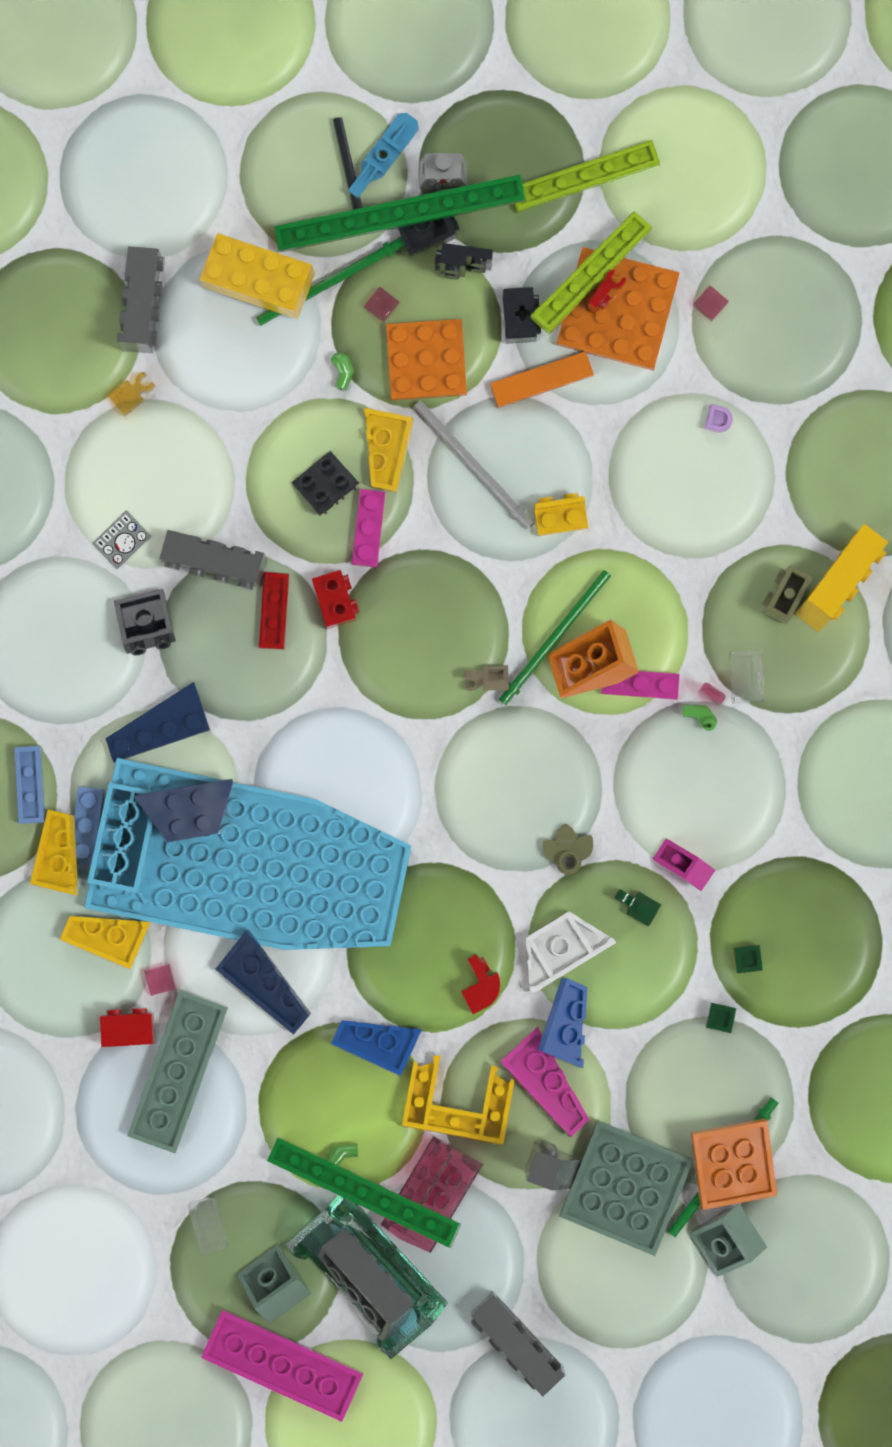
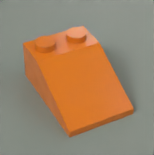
M612 620L603 623L548 654L561 698L618 684L639 672L626 630Z

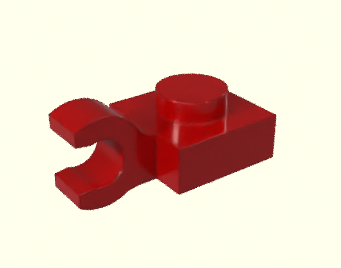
M615 270L609 271L606 280L588 302L587 308L594 313L599 308L604 310L612 299L609 296L610 292L621 289L625 284V277L619 283H614L611 278L615 274Z

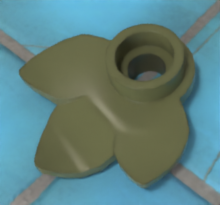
M563 824L560 827L555 841H543V853L546 858L555 862L558 870L566 875L576 873L581 867V861L588 858L593 850L592 835L578 838L575 831L568 824ZM566 857H570L573 859V865L571 867H566L564 865V859Z

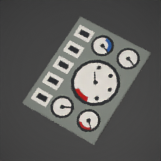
M126 510L92 544L118 569L152 536Z

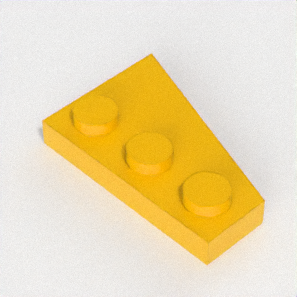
M364 408L371 486L376 489L397 493L414 418Z
M47 809L31 876V885L78 896L74 815Z
M69 916L60 940L123 967L132 969L151 922Z

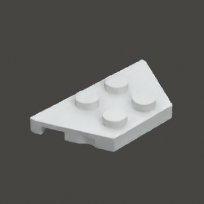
M570 911L527 936L525 941L531 994L616 943L615 940Z

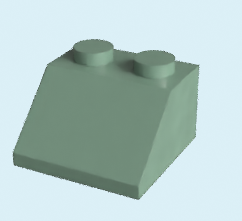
M740 1204L720 1212L689 1233L717 1277L752 1262L767 1248Z
M279 1244L237 1273L253 1307L269 1324L311 1294L302 1276Z

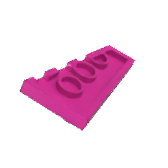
M537 1026L500 1063L570 1138L589 1121V1118L576 1094L568 1084L566 1076L558 1066L555 1058L538 1051L542 1033Z

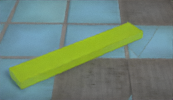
M653 140L523 183L526 201L514 204L517 213L660 166Z
M633 211L531 314L530 318L549 335L598 286L609 271L614 269L652 231L653 227Z

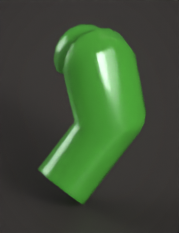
M335 353L331 357V363L337 367L340 373L335 387L346 391L354 369L346 354Z
M683 704V717H696L707 731H711L716 727V716L708 706Z
M336 1145L327 1154L325 1159L340 1165L344 1158L358 1157V1145Z

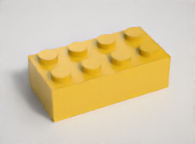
M217 233L199 280L205 289L298 320L315 276V271L312 264Z

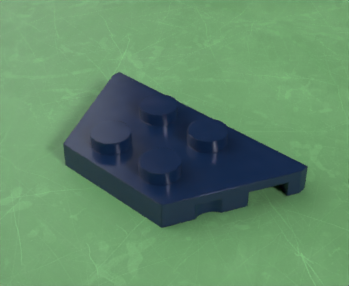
M233 779L134 795V799L147 814L151 823L155 825L165 842L218 834L233 785Z

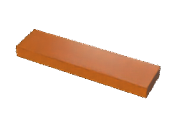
M584 351L492 382L490 386L497 407L501 408L593 377L594 373L587 353Z

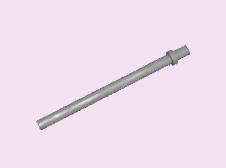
M420 400L413 408L512 513V518L514 520L518 519L528 529L534 521L524 512L526 509L523 506L520 507Z

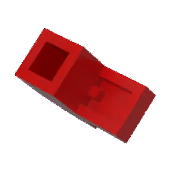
M477 954L468 958V961L479 982L461 991L473 1015L487 1008L497 999L501 986L498 972L488 977L486 972L490 971V968L484 957L479 959Z

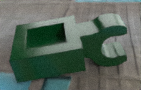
M619 889L614 897L629 906L626 914L648 927L662 905L641 892H638L636 897H633Z

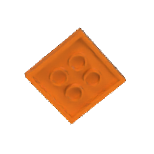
M462 319L386 324L391 401L467 396Z
M766 1119L690 1132L700 1207L703 1210L777 1196L770 1135Z

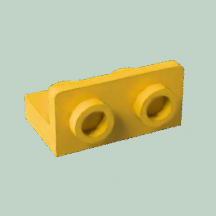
M578 493L563 495L564 499L554 500L553 497L538 499L539 503L534 504L538 537L588 529L585 496L579 497Z

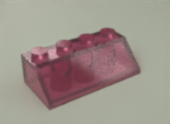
M433 1136L399 1194L452 1218L483 1164L453 1145ZM384 1218L381 1226L397 1238L429 1253L432 1252L437 1243L390 1219Z

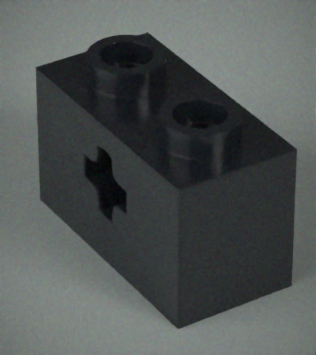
M533 287L503 289L506 344L536 342L537 335L541 334V327L530 318L531 314L539 307V294H534ZM520 310H524L525 320L520 321V316H517Z

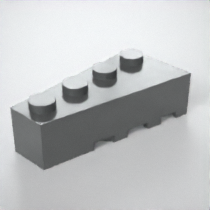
M128 246L125 268V281L128 282V285L124 286L122 293V304L126 308L125 311L120 312L119 317L120 330L123 334H117V343L122 351L153 354V346L157 347L158 331H155V321H160V306H157V297L162 296L163 283L159 281V273L164 272L165 257L161 256L158 248Z
M542 1140L540 1144L535 1142L524 1169L526 1181L551 1191L570 1189L581 1159L558 1151L555 1144Z

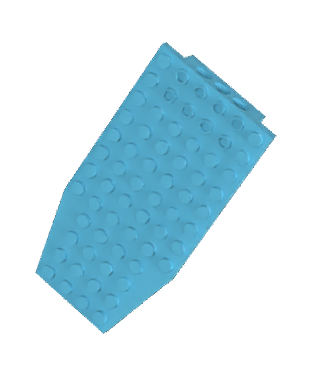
M120 758L116 759L112 782L108 784L87 881L90 884L84 908L239 940L245 931L249 929L260 945L282 950L391 946L411 845L319 800L233 782L218 834L165 842L155 825L151 823L147 814L134 799V795L220 781L221 779Z

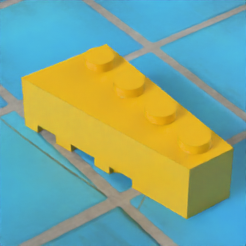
M863 524L839 554L837 560L834 561L823 575L824 578L819 581L807 596L808 599L794 614L817 632L831 619L836 621L845 610L841 607L845 600L850 602L859 591L855 588L859 581L864 583L873 572L869 569L873 562L878 564L887 553L883 549L888 544V541L866 524Z

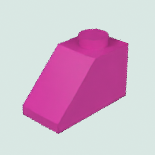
M667 838L653 857L655 862L700 891L703 890L716 871L702 859Z

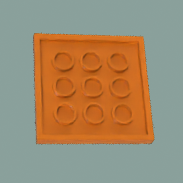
M582 247L577 268L595 250ZM624 258L613 269L615 274L611 278L614 283H619L625 277L624 286L619 290H612L609 296L612 299L604 310L599 308L596 313L592 312L587 308L588 302L606 280V276L562 321L556 345L579 352L586 351L587 354L654 371L680 272Z

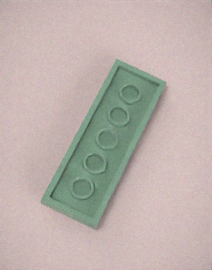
M179 990L130 1126L128 1137L172 1153L177 1152L227 1013V1006Z

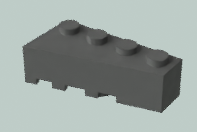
M167 530L159 558L165 563L164 567L179 571L180 567L190 569L189 574L204 577V573L213 575V580L228 584L229 580L239 582L238 587L253 590V586L260 588L267 562L265 553L255 551L254 555L251 554V551L242 547L231 546V548H227L221 542L213 540L205 542L201 541L202 538Z
M343 1229L322 1246L318 1257L338 1284L344 1282L347 1296L352 1303L355 1302L361 1305L364 1319L368 1324L373 1322L380 1331L377 1336L381 1342H384L406 1323L414 1305L410 1296L395 1285L393 1277L377 1265L376 1258L360 1246L359 1239L354 1234H350L346 1229Z
M494 1291L471 1311V1317L473 1318L471 1323L480 1333L485 1331L490 1337L489 1343L498 1352L501 1350L508 1357L506 1361L515 1371L519 1370L525 1376L524 1380L533 1390L536 1389L542 1397L565 1376L564 1366Z

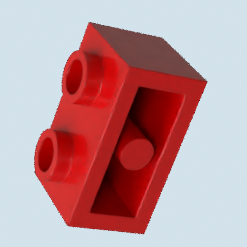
M337 570L312 578L327 629L357 621L355 614L360 612L356 599L350 600L347 591L352 589L348 574L343 575L341 570Z
M147 1008L132 1009V1014H122V1009L106 1010V1015L100 1016L101 1047L150 1045L156 1043L154 1012L148 1013Z

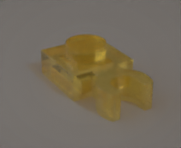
M144 372L137 375L133 385L126 380L108 395L125 417L145 401L141 397L143 392L148 393L155 388L153 382L148 386L141 385V381L147 376Z

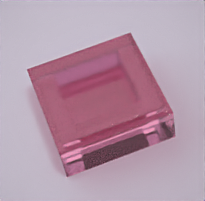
M709 285L693 303V306L712 322L729 301Z
M379 287L364 305V308L385 323L400 302L383 288Z
M707 682L698 691L717 705H721L726 698L724 693Z
M170 964L144 971L151 996L176 989Z

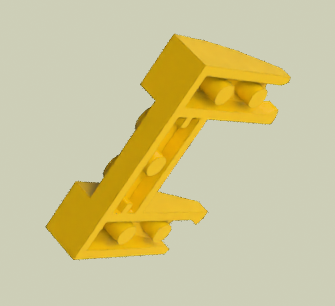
M432 1056L433 1063L419 1067L417 1061L413 1062L402 1127L503 1145L515 1080L511 1079L507 1083L495 1074L499 1068L491 1065L483 1111L480 1114L432 1105L441 1056Z

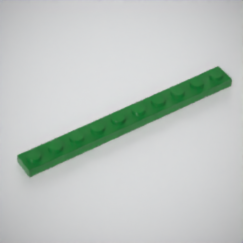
M519 174L274 226L278 251L286 252L526 201L522 176Z

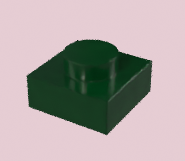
M760 945L733 948L737 974L763 971Z
M711 1002L705 1028L731 1033L737 1008Z

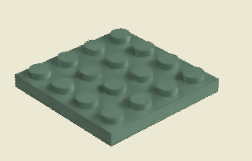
M598 1120L559 1217L655 1256L694 1160Z

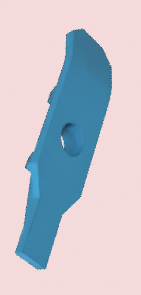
M408 113L397 115L386 132L362 161L361 173L349 188V193L358 199L371 182L385 175L419 130L418 121ZM384 151L388 156L382 159L378 156V153Z

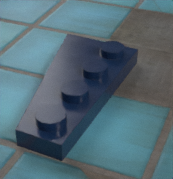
M195 682L105 738L113 763H116L117 758L128 759L211 731Z
M249 929L246 930L215 970L294 1035L311 1015V1012Z

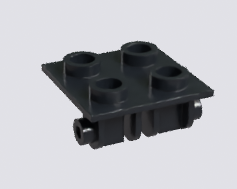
M329 451L295 479L292 484L311 504L317 514L321 516L323 513L326 515L327 511L334 504L338 505V500H344V495L346 496L352 490H356L355 486L359 482L338 458Z

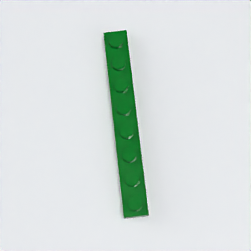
M277 1137L268 1157V1162L448 1248L452 1247L462 1225L447 1216L282 1138Z

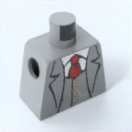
M430 153L425 154L419 163V189L467 186V162L462 154Z

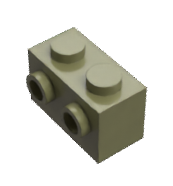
M792 565L788 566L786 571L781 569L774 581L778 586L774 593L769 591L762 604L766 606L763 613L786 625L790 621L813 577Z

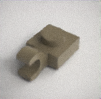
M508 665L483 666V671L466 670L465 680L468 681H465V690L474 691L482 685L483 691L509 690Z

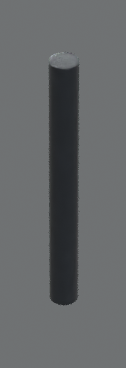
M337 117L333 119V124L349 190L355 182L356 176L343 118ZM349 193L353 210L363 208L361 198L357 199Z

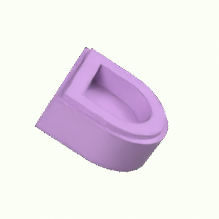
M710 404L704 429L716 433L727 431L733 421L731 412L725 407Z

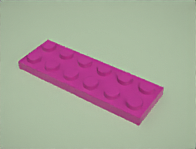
M222 1309L201 1356L202 1359L341 1422L364 1374L355 1368L225 1309Z

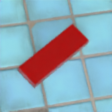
M264 572L259 649L285 650L290 576L288 573Z

